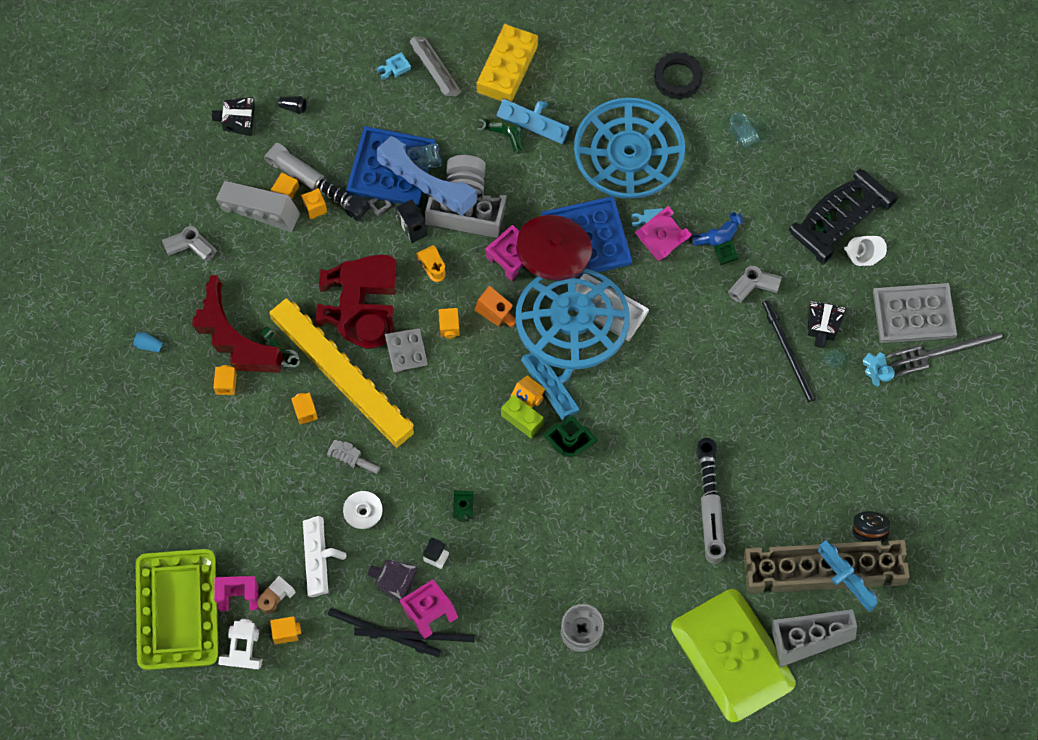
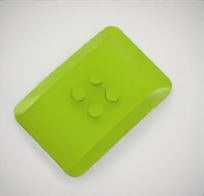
M198 549L146 553L137 558V663L143 670L209 666L217 661L218 607L214 601L216 558L211 550Z
M726 590L672 622V633L728 721L739 722L794 689L796 681L787 665L780 667L775 645L738 590Z

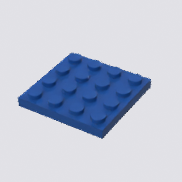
M364 126L347 185V194L398 204L413 200L419 208L423 191L414 184H410L402 176L395 174L388 167L381 165L377 161V148L389 137L393 136L406 145V154L410 160L428 174L436 140Z
M614 196L541 212V216L558 215L576 222L585 230L592 245L590 261L585 269L602 272L632 265V258ZM580 273L579 275H577V276H575V277H580V276H582L584 273Z

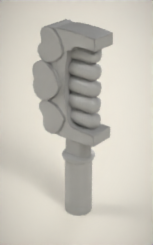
M334 440L328 450V457H335L344 463H348L352 468L358 465L376 474L380 470L379 466L361 459L360 451L346 441L342 443V441Z

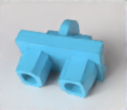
M879 352L875 356L868 353L863 359V364L867 366L865 373L871 377L872 383L878 387L880 385V380L886 382L893 379L894 370L891 366L887 365L885 354Z

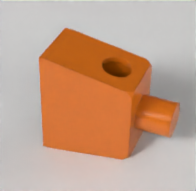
M489 286L478 299L474 311L498 327L502 322L511 328L516 323L515 316L510 313L513 305Z

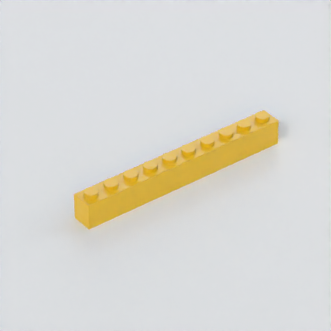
M286 298L269 312L271 320L396 448L414 434L413 423L407 417L404 419L400 415L401 412L396 405L393 404L391 406L386 395L382 391L378 392L375 389L374 383L369 378L365 379L362 376V371L356 365L353 367L349 363L350 359L343 352L340 353L337 350L336 344L332 340L328 341L324 337V332L319 327L315 328L312 325V320L308 315H303L300 312V308L294 301L290 302Z

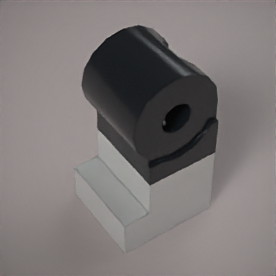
M430 538L426 549L423 551L424 562L442 569L449 555V552L444 550L446 545L438 539Z

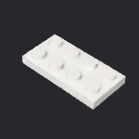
M583 274L580 278L596 286L602 283L588 274ZM576 284V292L586 295L592 290L587 286ZM611 287L605 289L604 292L610 299L612 308L624 311L623 304L616 291ZM599 294L592 299L596 308H607ZM625 296L630 312V325L625 340L630 341L648 314L649 309ZM596 315L595 323L604 327L607 316ZM613 317L609 331L619 336L624 325V318Z

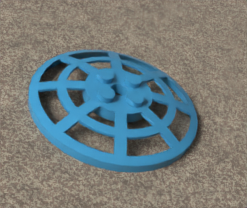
M619 98L597 106L582 120L575 136L574 153L576 163L582 175L598 190L619 198H642L662 190L677 176L684 160L685 141L682 130L675 118L661 106L639 98ZM625 107V117L614 119L605 125L597 118V116L610 109ZM632 107L648 109L660 117L654 124L644 119L632 117ZM592 122L598 131L593 138L591 148L581 147L582 135L587 126ZM665 122L675 132L679 146L667 147L665 137L659 130ZM625 124V131L615 135L609 130L616 125ZM632 124L642 125L648 128V130L644 134L632 131ZM654 134L659 139L662 148L651 149L649 139ZM604 135L609 140L607 149H596L598 141ZM630 148L634 150V153L628 155L624 151ZM679 153V159L672 175L668 178L660 172L666 165L668 155ZM580 154L591 155L593 165L599 172L597 176L591 178L587 174L581 162ZM662 155L661 162L656 170L648 164L651 156ZM597 156L608 157L611 165L603 170ZM643 169L649 174V176L634 181V172ZM615 170L625 172L626 181L616 179L610 175ZM654 178L663 183L652 190L634 193V186L645 184ZM607 179L614 184L626 186L627 193L609 190L598 183Z
M585 269L582 273L594 276L603 282L596 286L586 280L573 277L567 280L556 281L547 287L539 283L544 278L538 276L523 290L516 307V328L521 341L535 357L554 367L576 370L596 366L608 360L620 349L629 330V307L621 290L604 275L590 269ZM568 284V292L558 295L552 291V289L558 286ZM575 284L587 286L592 290L586 295L576 292ZM611 287L616 291L623 304L624 311L612 308L610 299L604 292L605 289ZM534 288L539 291L540 294L535 300L533 311L522 313V305L529 290ZM599 294L607 308H596L592 299ZM545 295L553 300L550 309L539 310L540 303ZM574 310L578 312V315L573 317L568 312ZM596 315L607 316L606 324L602 330L594 325ZM550 316L553 326L546 331L539 317ZM613 317L624 318L622 332L613 344L606 336L612 325ZM533 318L537 330L543 336L536 345L527 336L522 320ZM588 330L595 335V337L587 341L578 342V335ZM560 331L570 335L571 342L561 341L554 338V336ZM599 341L607 348L605 352L595 357L579 360V349L590 347ZM548 342L561 348L571 349V360L555 358L543 352L542 349Z

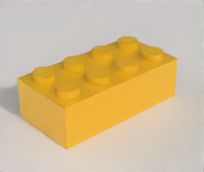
M504 24L477 81V93L499 101L507 99L512 102L538 47V35Z

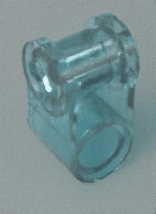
M741 112L733 113L730 117L729 130L736 141H739L741 144V149H745L758 142L759 135L746 116Z
M438 144L413 147L407 151V156L420 169L436 168L443 164V160L439 155L440 147Z

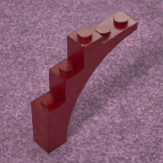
M210 275L209 282L206 283L207 294L206 299L203 300V309H196V315L192 319L193 327L199 334L212 335L211 344L217 352L231 353L230 363L235 367L236 371L280 373L283 354L280 349L250 341L240 335L228 323L222 304V282L217 275Z

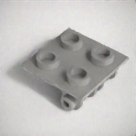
M420 328L385 334L393 372L428 365Z

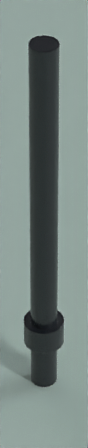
M765 300L762 302V305L767 313L766 318L776 332L808 403L814 401L813 393L779 323L780 318L777 312H774L769 300Z
M330 608L328 612L329 616L360 628L379 627L333 608ZM388 638L414 648L416 652L421 654L427 653L437 658L441 654V650L428 646L426 642L421 640Z
M379 627L354 628V636H369L370 639L386 637L474 642L475 634L432 632V635L424 639L419 631L379 629Z

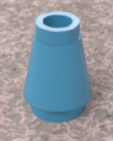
M138 331L133 342V346H136L137 349L158 353L163 345V342L144 331Z

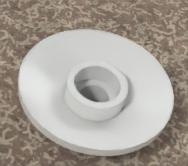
M359 491L350 495L343 506V514L346 521L358 529H367L374 526L382 516L381 501L375 494L368 491ZM365 509L367 510V513L365 515H361L360 510Z

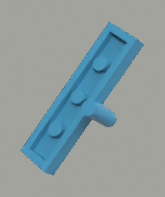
M503 99L496 115L561 144H564L570 130V126L541 114L542 109L548 106L547 101H538L534 111L507 99Z
M532 353L524 355L521 361L534 380L545 388L543 393L560 418L564 420L571 415L577 414L579 408L562 384L569 380L574 369H565L563 375L557 377L549 364L541 361Z
M826 540L821 543L818 552L837 574L832 578L833 583L838 585L843 581L868 612L875 609L878 603L876 595L871 590H867L864 586V581L859 575L853 573L854 568L845 559H841L838 555V550L833 544H829Z

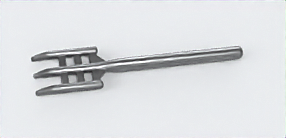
M996 332L929 352L922 350L921 345L895 351L887 355L886 358L901 355L903 360L890 365L895 367L905 364L906 369L895 373L894 377L929 368L927 363L929 358L1002 339V333ZM914 351H918L919 355L915 356ZM906 353H909L911 358H907ZM921 360L923 365H919L917 361ZM911 362H913V364H914V367H912V368L910 367V364H909V363H911Z

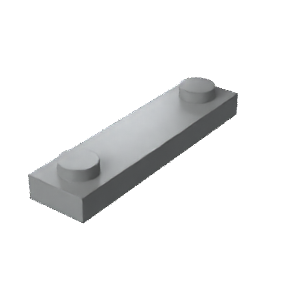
M413 37L409 41L413 46V50L419 55L439 85L441 92L445 96L459 95L461 93L460 88L425 37Z

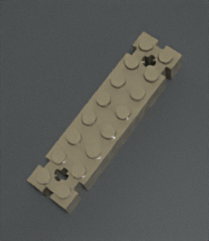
M892 540L888 542L887 546H881V541L833 544L838 550V555L841 559H845L854 568L853 573L862 578L865 587H881L885 581H890V586L907 584L909 580L908 563H903L907 555L905 540ZM819 545L769 547L768 552H762V548L745 549L744 565L745 571H748L746 576L747 594L763 593L764 588H771V593L845 589L848 587L843 581L838 585L833 583L832 578L837 574L818 552Z

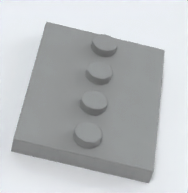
M949 283L873 289L880 343L957 337Z

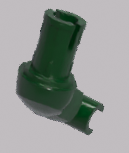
M486 118L477 120L484 123L483 127L479 126L477 129L483 130L490 127V131L499 132L510 137L513 152H518L517 143L520 151L525 149L520 135L522 129L518 124L499 119H492L491 122Z
M268 326L261 331V335L267 341L264 345L278 347L282 352L283 366L294 368L300 364L297 352L282 348L276 338H270L274 333Z

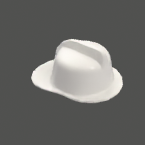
M861 236L853 238L848 246L844 247V250L847 251L848 257L855 265L867 266L874 265L885 257L887 246L884 239L879 236Z

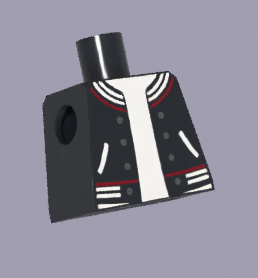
M254 98L225 100L223 102V111H212V121H221L223 131L252 136L255 111Z
M409 200L396 207L395 216L411 243L428 236L424 217L413 200Z
M810 301L808 308V336L816 337L814 343L816 347L825 348L827 339L835 340L846 311L845 307Z

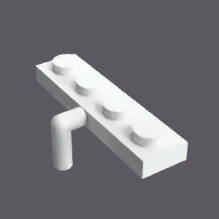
M317 516L303 521L307 593L309 597L328 593L326 557L333 556L341 560L346 558L345 552L334 548L325 549L323 517Z

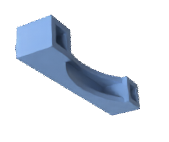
M393 136L389 137L377 148V161L381 165L388 167L395 174L405 178L410 184H414L424 193H428L438 202L445 204L453 212L463 216L477 203V190L463 181L461 183H452L427 174L418 168L407 156L406 145Z

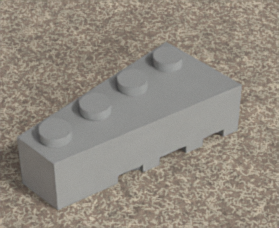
M224 181L216 198L220 208L225 212L231 211L292 232L300 215V212L288 195Z
M500 195L499 198H490V196L477 198V203L463 216L453 212L448 206L438 202L434 197H429L425 211L426 225L498 238L506 209V195Z
M853 609L773 620L772 634L780 667L856 639L857 624Z

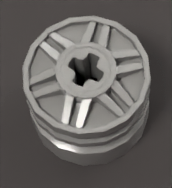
M471 155L451 157L447 161L446 175L448 177L446 181L452 183H461L463 181L477 190V198H481L484 195L483 179L485 178L486 163L482 159Z
M588 604L572 606L565 612L562 618L560 633L562 640L568 648L574 651L585 652L592 650L598 645L602 637L604 621L599 611ZM584 626L586 633H578V627L582 628Z

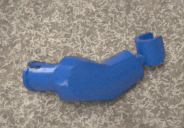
M732 212L730 214L731 222H725L720 229H710L706 233L693 234L694 246L703 244L717 246L729 242L737 231V225L743 222L741 213L739 212L736 215L735 212Z

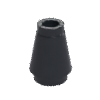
M302 96L280 97L278 106L279 108L300 114V112L304 113L306 111L307 100Z

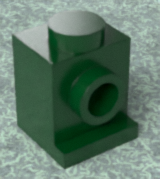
M454 490L453 518L460 522H467L469 519H473L474 491ZM460 504H467L466 507H460Z

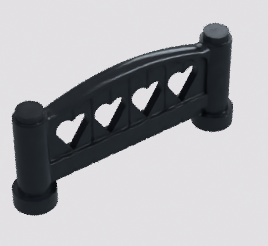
M858 169L853 175L855 180L831 191L812 208L802 224L795 222L789 228L790 234L816 256V260L822 265L833 256L835 251L831 246L879 205L885 210H889L899 198L896 193L888 191L865 170ZM855 189H861L864 200L851 198L849 194L854 193ZM846 199L849 201L852 211L839 209L836 205L841 204L842 200ZM830 210H834L837 213L839 222L827 220L823 216L829 214ZM817 221H822L826 233L812 230L811 226L816 225Z

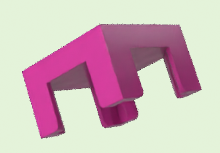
M669 206L661 210L635 232L658 261L665 258L679 244L692 236L687 228L681 230L671 218L674 212Z
M513 225L485 248L486 258L491 263H493L494 259L505 270V276L511 281L519 276L518 270L524 266L516 251V242L520 231Z
M255 576L215 577L214 601L218 603L219 612L229 611V596L245 595V600H250V610H259V586Z
M434 580L399 600L409 620L415 622L419 633L424 639L432 635L429 623L443 614H446L449 622L458 618L451 601Z

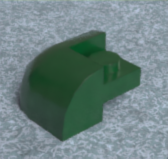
M573 415L561 424L557 423L543 434V438L563 457L573 458L581 455L598 441L586 426L583 427Z

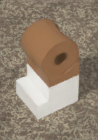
M278 576L259 597L258 606L263 613L271 614L276 610L277 604L286 595L291 598L295 594V590Z

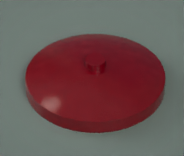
M543 215L535 217L524 224L518 234L516 251L521 263L530 272L544 279L560 281L573 278L585 270L590 261L592 245L588 234L576 222L558 215Z

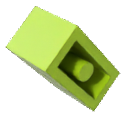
M514 394L501 408V416L529 438H532L543 426V417Z

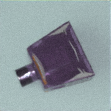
M385 560L382 568L371 565L367 576L376 579V590L401 604L399 600L407 596L418 570L417 566Z

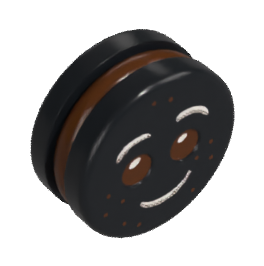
M865 511L858 513L853 520L852 533L856 539L862 542H884L889 537L890 520L887 516L878 512Z

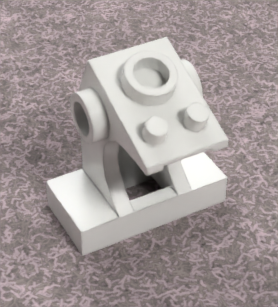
M247 619L234 621V626H230L229 638H231L230 655L222 654L219 656V665L251 669L261 668L263 659L253 658L252 656L253 641H258L259 629L256 628L255 623ZM238 638L248 639L246 651L236 650Z

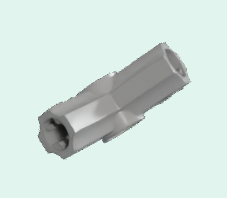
M192 226L184 228L179 234L162 240L168 256L190 248L206 262L213 258L217 252L199 234L198 230ZM190 236H195V238L191 240L188 239Z
M749 266L741 278L728 291V294L733 300L741 303L755 287L777 293L782 277L763 272L756 266ZM753 275L756 279H750L748 276Z

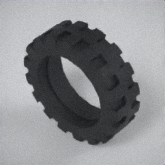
M674 52V54L668 53L666 57H661L659 63L655 66L654 83L664 96L667 95L671 99L678 98V100L685 97L689 98L701 87L703 69L700 67V62L696 61L694 56H689L686 52H683V54L679 52ZM671 65H684L692 71L693 80L686 86H672L663 78L664 71Z

